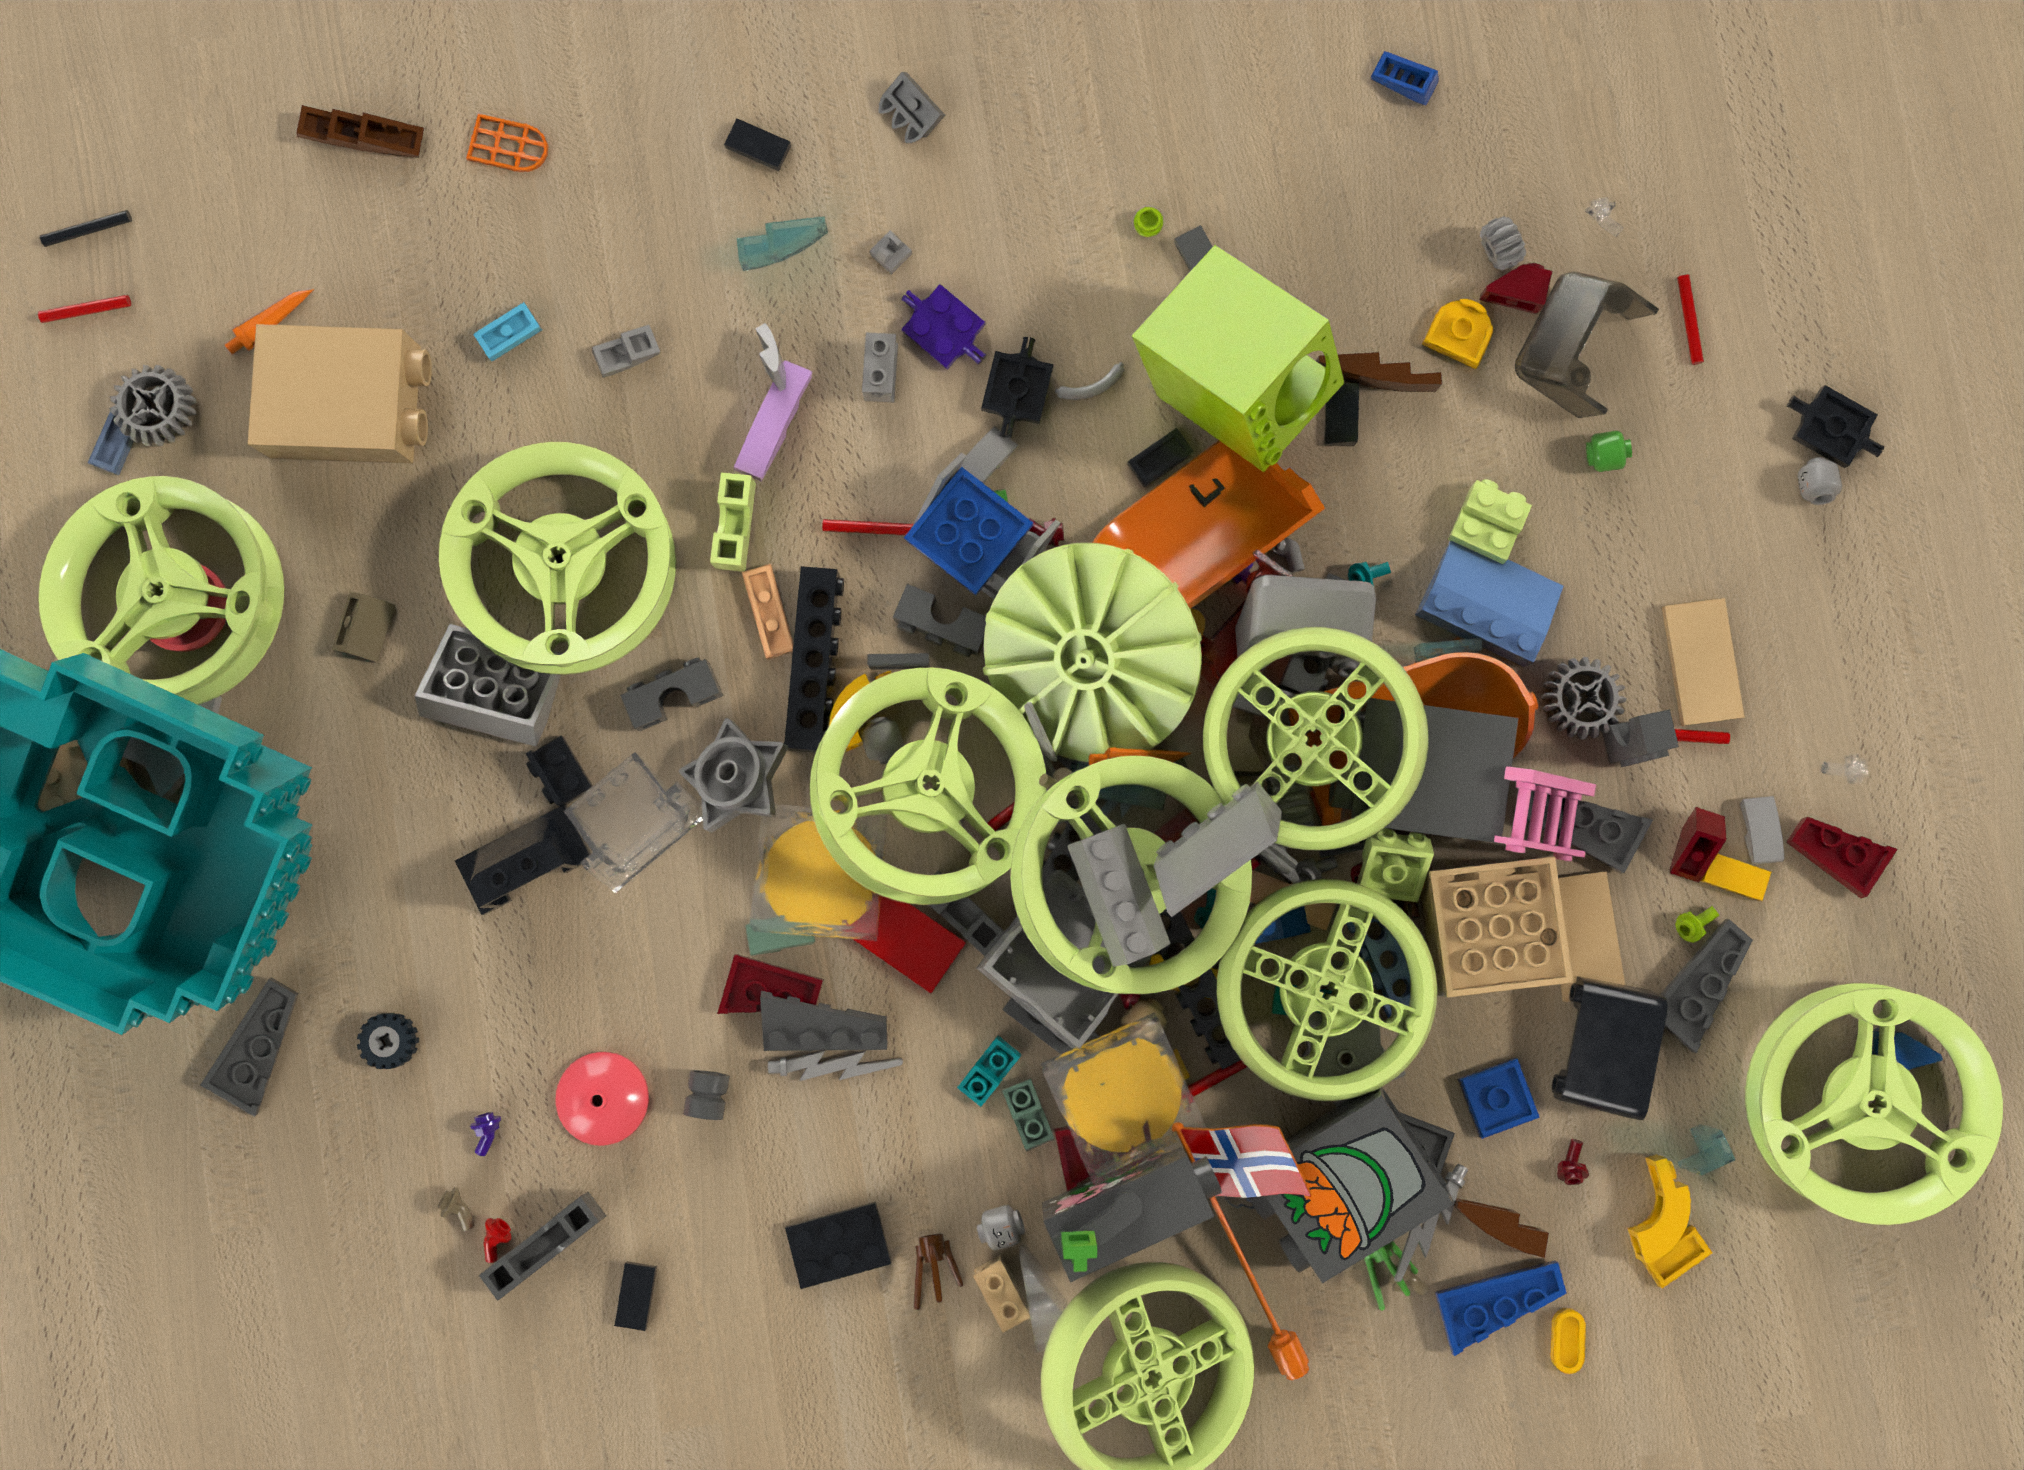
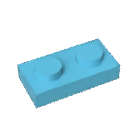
M523 302L473 335L492 362L539 333L542 329L527 305Z

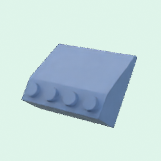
M1450 541L1415 615L1522 667H1526L1534 663L1545 640L1563 585L1510 560L1501 564Z

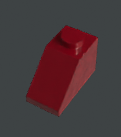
M1537 263L1522 264L1488 284L1480 294L1479 300L1538 314L1545 305L1553 271L1544 269L1543 265Z
M1698 807L1694 808L1682 827L1669 869L1671 874L1700 882L1727 840L1725 816Z

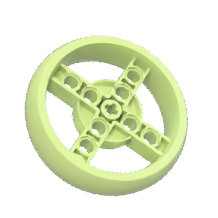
M1304 627L1280 632L1263 639L1241 654L1229 666L1216 685L1209 700L1204 719L1203 751L1209 777L1224 805L1234 799L1232 795L1241 787L1232 770L1227 750L1228 721L1233 705L1238 695L1241 694L1270 719L1266 742L1272 764L1256 782L1258 781L1262 787L1265 780L1270 777H1274L1280 782L1279 792L1273 796L1269 795L1276 804L1295 783L1306 786H1324L1340 780L1369 806L1367 810L1354 818L1332 825L1305 826L1280 819L1278 837L1274 843L1301 850H1330L1355 844L1387 826L1401 813L1415 793L1424 772L1428 753L1429 731L1424 705L1416 686L1404 668L1388 652L1370 640L1352 632L1327 627ZM1307 651L1336 653L1360 663L1334 694L1323 691H1307L1288 697L1260 672L1262 668L1277 659ZM1358 681L1366 685V694L1361 699H1353L1349 696L1348 688L1353 682ZM1383 684L1388 688L1396 702L1403 726L1402 757L1391 784H1388L1359 758L1363 744V733L1356 714ZM1263 688H1271L1275 694L1273 702L1266 706L1261 705L1258 701V693ZM1335 705L1341 706L1345 712L1344 719L1337 724L1331 723L1327 719V711ZM1290 708L1295 709L1299 714L1298 722L1291 727L1284 725L1281 719L1283 712ZM1319 730L1322 733L1320 735L1322 744L1319 747L1316 744L1312 747L1308 746L1309 737L1307 733L1309 731L1315 733ZM1338 750L1345 752L1348 758L1346 766L1342 769H1335L1330 764L1331 754ZM1292 753L1299 755L1302 760L1300 769L1295 772L1287 770L1284 764L1285 758ZM1359 772L1369 773L1373 780L1371 787L1364 791L1359 790L1354 784L1356 774Z
M1338 879L1307 880L1273 892L1246 913L1245 920L1237 937L1219 963L1216 990L1217 1004L1221 1023L1231 1046L1244 1064L1260 1079L1282 1092L1303 1099L1315 1101L1347 1100L1366 1095L1385 1086L1398 1077L1416 1058L1425 1044L1435 1017L1437 978L1433 958L1421 932L1406 913L1394 902L1379 892L1354 882ZM1317 903L1340 904L1327 941L1303 948L1290 960L1253 946L1269 925L1293 909ZM1372 917L1387 928L1403 952L1410 976L1409 1006L1373 993L1372 976L1367 965L1359 956ZM1347 922H1352L1356 929L1354 936L1350 939L1344 938L1342 934V928ZM1340 951L1344 955L1345 960L1340 968L1335 969L1331 965V957L1334 953ZM1271 958L1275 963V969L1270 975H1263L1260 969L1261 963L1265 959ZM1301 970L1304 973V981L1300 986L1293 987L1290 982V976L1294 971ZM1243 973L1280 987V998L1284 1011L1295 1024L1281 1063L1262 1048L1247 1024L1241 998ZM1330 981L1329 987H1332L1333 991L1331 995L1325 994L1324 998H1322L1324 993L1320 992L1321 985L1327 986ZM1355 993H1360L1363 999L1358 1009H1352L1349 1004L1350 997ZM1389 1004L1392 1014L1389 1019L1382 1021L1379 1018V1010L1383 1005ZM1315 1011H1320L1322 1022L1319 1026L1312 1028L1308 1022L1309 1016ZM1363 1020L1398 1033L1388 1049L1370 1064L1353 1072L1338 1076H1313L1327 1037L1345 1034L1358 1026ZM1309 1041L1311 1052L1306 1057H1299L1297 1053L1299 1044Z
M1142 1262L1119 1267L1100 1276L1083 1288L1071 1300L1056 1321L1045 1348L1041 1369V1396L1047 1423L1062 1451L1080 1470H1204L1223 1453L1238 1432L1250 1403L1254 1383L1253 1348L1247 1327L1235 1304L1217 1284L1203 1274L1190 1268L1166 1262ZM1157 1291L1185 1293L1199 1301L1207 1309L1212 1319L1177 1336L1169 1330L1151 1326L1141 1295ZM1132 1312V1317L1125 1323L1127 1315ZM1109 1316L1117 1340L1105 1357L1102 1376L1073 1390L1075 1372L1081 1353L1096 1328ZM1142 1342L1140 1349L1135 1351L1137 1344ZM1206 1343L1205 1348L1202 1351H1200L1202 1345ZM1179 1356L1178 1362L1173 1365L1174 1360ZM1220 1362L1217 1382L1211 1399L1200 1418L1187 1431L1180 1410L1184 1407L1192 1393L1195 1375ZM1124 1385L1122 1392L1117 1394L1118 1389ZM1096 1399L1095 1405L1089 1409L1090 1403ZM1161 1400L1160 1405L1155 1408L1157 1402ZM1120 1415L1129 1421L1147 1425L1156 1452L1134 1458L1113 1457L1096 1450L1087 1442L1082 1434ZM1171 1428L1170 1433L1165 1437L1166 1432Z

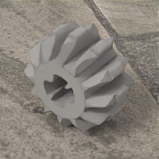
M1505 216L1489 221L1480 231L1481 244L1485 250L1484 253L1487 254L1493 266L1502 271L1518 265L1526 256L1525 243L1521 237L1522 234L1519 233L1517 225L1513 223L1512 219Z

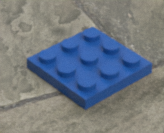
M961 467L905 535L904 539L977 596L1033 527L1034 523Z

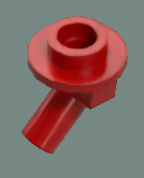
M489 1218L485 1222L486 1236L483 1244L485 1261L487 1263H494L498 1260L497 1244L508 1243L512 1238L510 1226L501 1218Z

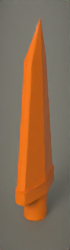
M314 289L293 292L247 322L237 326L232 330L236 337L226 343L225 347L232 355L244 346L250 351L255 347L256 324L278 325Z
M1112 747L1108 748L1104 754H1090L1089 765L1121 756H1150L1175 762L1191 753Z

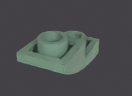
M780 917L750 923L745 926L750 956L780 952L784 948L812 945L815 942L814 933L794 928Z
M1031 1079L1002 1090L1026 1151L1055 1140Z

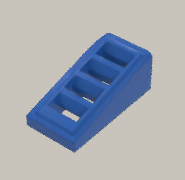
M1386 51L1383 52L1371 75V79L1425 106L1439 82L1438 70ZM1389 64L1394 65L1390 75H1384ZM1400 70H1404L1401 79L1397 80L1396 77ZM1411 75H1414L1415 78L1412 84H1408ZM1423 80L1425 81V83L1421 89L1419 88V86Z

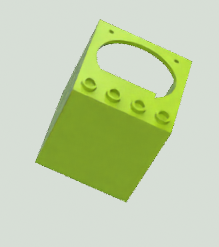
M1216 245L1209 250L1132 335L1156 395L1262 472H1265L1270 465L1278 462L1283 450L1344 384L1329 320ZM1314 351H1322L1326 360V368L1307 354Z

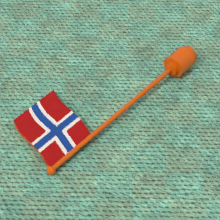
M1180 1122L1172 1125V1132L1177 1133L1191 1163L1205 1156L1207 1157L1222 1190V1193L1216 1196L1241 1198L1278 1194L1312 1196L1280 1127L1250 1124L1210 1129L1184 1127ZM1215 1196L1210 1198L1209 1200L1275 1332L1271 1336L1268 1348L1280 1373L1285 1375L1288 1380H1296L1303 1377L1309 1371V1359L1297 1334L1286 1329L1280 1330Z

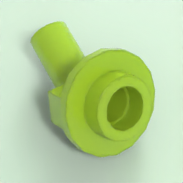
M1713 906L1697 916L1691 912L1683 913L1676 919V930L1684 940L1693 943L1697 942L1706 934L1703 927L1720 915Z

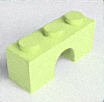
M721 472L717 500L720 508L719 526L717 533H713L710 563L715 569L746 571L756 483L751 475Z

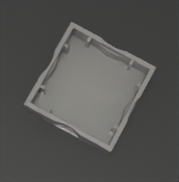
M1063 870L1053 871L1043 883L1050 913L1059 929L1078 949L1088 947L1096 921L1084 889ZM1018 916L976 967V969L1069 1047L1076 1049L1082 1047L1106 1016L1112 1002L1119 994L1085 987L1058 972L1034 948L1027 938ZM1102 940V943H1101V946H1100V947L1106 948V947H1105V944H1104V942H1103V940ZM1152 955L1127 965L1128 967H1144ZM1097 956L1093 961V969L1096 973L1100 974L1105 964L1103 959Z

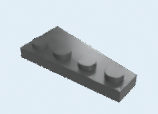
M1531 791L1527 821L1529 823L1532 811L1534 791ZM1547 795L1542 825V830L1544 831L1550 795ZM1563 798V800H1562V806H1561V812H1560V819H1559V825H1558V831H1557V837H1556V838H1558V839H1559V836H1560V829H1561V823H1562V817H1563V811H1564L1565 798ZM1578 800L1571 846L1585 851V854L1613 870L1625 873L1653 820Z
M1725 919L1660 994L1665 996L1668 1002L1664 1028L1692 1053L1698 1052L1702 1044L1700 1041L1706 1029L1709 1030L1714 1020L1713 1015L1720 1001H1723L1728 991L1726 989L1733 975H1736L1753 941L1730 919Z
M269 978L200 1085L252 1116L258 1115L299 993L274 978Z
M761 991L760 1002L764 1051L887 1050V1016L853 1009L842 1011L832 1009L831 1005L824 1003L813 1005L800 1002L799 998L788 996L787 999L774 997L770 992Z

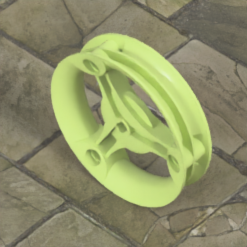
M545 442L523 446L499 456L482 467L463 486L454 499L442 527L439 542V568L445 593L454 612L471 633L487 648L509 663L539 673L568 675L588 672L609 665L630 653L648 637L662 618L670 601L676 576V553L670 527L655 495L633 469L616 457L597 448L570 442ZM552 475H574L595 480L617 493L618 505L587 520L571 514L554 513L542 516L529 523L501 513L498 500L512 489L537 478ZM637 506L646 508L644 514L639 517L631 515L632 509ZM480 512L485 513V517L481 522H472L475 515ZM621 517L624 518L625 524L600 538L597 533L599 530ZM499 522L520 532L516 542L494 532ZM635 532L639 536L646 538L648 565L643 587L631 608L619 621L604 632L584 640L576 634V616L579 600L590 594L601 581L606 567V553L621 540ZM490 539L512 553L513 569L519 583L530 595L543 602L545 614L544 633L538 635L532 641L526 640L505 629L488 613L478 597L471 574V552L473 546H477ZM561 554L564 561L558 564L555 557ZM555 604H566V630H555ZM567 642V651L561 655H555V646L558 643Z
M168 476L137 478L119 483L94 496L82 505L61 528L49 549L42 568L39 583V613L46 639L58 660L85 653L129 674L130 670L126 661L151 638L168 639L179 636L192 628L199 619L226 618L232 632L224 644L205 662L190 671L170 678L142 679L199 705L217 698L235 687L264 657L274 639L282 616L284 604L283 571L276 548L269 535L248 512L238 505L223 498L206 486L191 480ZM174 509H186L205 515L222 526L230 534L239 549L245 570V575L233 585L232 589L210 585L203 567L196 559L183 551L170 548L163 532L162 523L168 519ZM123 526L126 529L129 541L130 563L122 572L117 584L116 604L118 610L102 634L92 642L87 637L81 614V594L84 579L100 547L115 531ZM147 530L152 546L151 550L147 549L143 531ZM209 595L227 598L225 609L208 607Z
M934 667L905 669L885 675L864 686L841 707L833 718L818 745L813 759L809 786L810 804L813 819L823 844L832 858L851 878L874 893L891 900L918 905L943 904L966 898L981 891L1011 868L1013 849L1019 830L1031 808L1047 791V788L1039 784L1040 777L1046 774V768L1039 743L1030 725L1014 704L999 691L975 677L949 669ZM945 695L954 696L958 701V705L949 704L946 701ZM922 700L924 705L933 712L924 740L908 743L897 750L886 764L881 779L851 788L839 775L844 753L857 730L869 718L884 708L904 701ZM972 715L983 722L997 737L1009 758L1014 775L1015 804L1013 814L1007 829L997 832L984 821L972 803L975 794L973 772L967 760L958 751L957 743L961 720ZM940 718L952 720L946 743L935 740ZM931 782L933 787L928 791L925 790L923 785ZM882 791L884 802L858 808L857 796ZM833 800L841 801L845 805V812L837 813L833 811L830 802ZM891 814L903 826L917 832L936 833L945 831L972 854L969 866L955 872L940 875L907 872L884 862L874 855L858 839L851 827L854 825L856 818ZM963 817L985 839L980 844L958 823ZM988 847H994L998 850L1000 854L999 860H992L988 856Z
M1150 756L1115 757L1091 764L1064 777L1048 789L1031 808L1019 830L1013 849L1010 877L1012 897L1017 916L1027 938L1046 962L1070 980L1085 987L1109 993H1158L1187 984L1201 976L1221 959L1230 948L1242 927L1250 903L1252 889L1251 860L1212 887L1216 890V897L1205 926L1187 948L1170 959L1144 967H1128V965L1113 967L1106 948L1100 947L1103 939L1096 922L1088 947L1078 949L1057 926L1050 913L1043 888L1044 854L1048 840L1058 822L1068 821L1076 830L1081 840L1093 836V833L1080 818V816L1087 812L1102 832L1116 827L1095 803L1100 789L1116 785H1141L1160 790L1181 802L1200 823L1208 818L1207 813L1219 803L1224 805L1213 786L1193 771L1179 764ZM1069 792L1074 793L1078 797L1079 804L1076 809L1071 808L1067 803L1066 798ZM1127 828L1159 914H1161L1166 909L1154 869V863L1158 855L1156 851L1165 842L1150 831L1140 828ZM1097 956L1101 957L1105 964L1100 974L1096 973L1093 969V961Z
M1871 983L1841 984L1811 993L1796 1001L1772 1022L1757 1044L1747 1072L1745 1086L1747 1119L1751 1134L1764 1160L1774 1173L1797 1193L1825 1210L1849 1220L1875 1225H1894L1921 1220L1944 1210L1963 1197L1976 1184L1989 1165L1999 1141L2003 1120V1098L1997 1070L1989 1052L1976 1033L1959 1016L1936 1001L1915 993ZM1880 1000L1882 1003V1011L1878 1015H1875L1873 1013L1874 1005ZM1847 1014L1857 1018L1858 1035L1853 1056L1842 1062L1832 1071L1824 1086L1822 1102L1803 1116L1790 1122L1782 1119V1085L1789 1063L1798 1048L1813 1032L1826 1023ZM1907 1020L1915 1022L1939 1040L1948 1052L1957 1070L1962 1090V1114L1959 1128H1952L1942 1132L1922 1114V1098L1919 1086L1913 1075L1896 1061L1895 1025ZM1873 1024L1880 1026L1878 1055L1872 1054ZM1874 1099H1876L1875 1103H1871L1868 1106L1869 1101H1873ZM1825 1119L1827 1120L1829 1127L1805 1137L1802 1130ZM1917 1124L1937 1137L1929 1148L1910 1136ZM1790 1135V1146L1782 1150L1781 1143L1783 1139ZM1838 1139H1843L1851 1145L1867 1150H1883L1902 1142L1926 1155V1175L1909 1185L1890 1191L1877 1193L1853 1191L1835 1185L1809 1168L1811 1160L1810 1150ZM1955 1149V1155L1949 1162L1948 1155Z

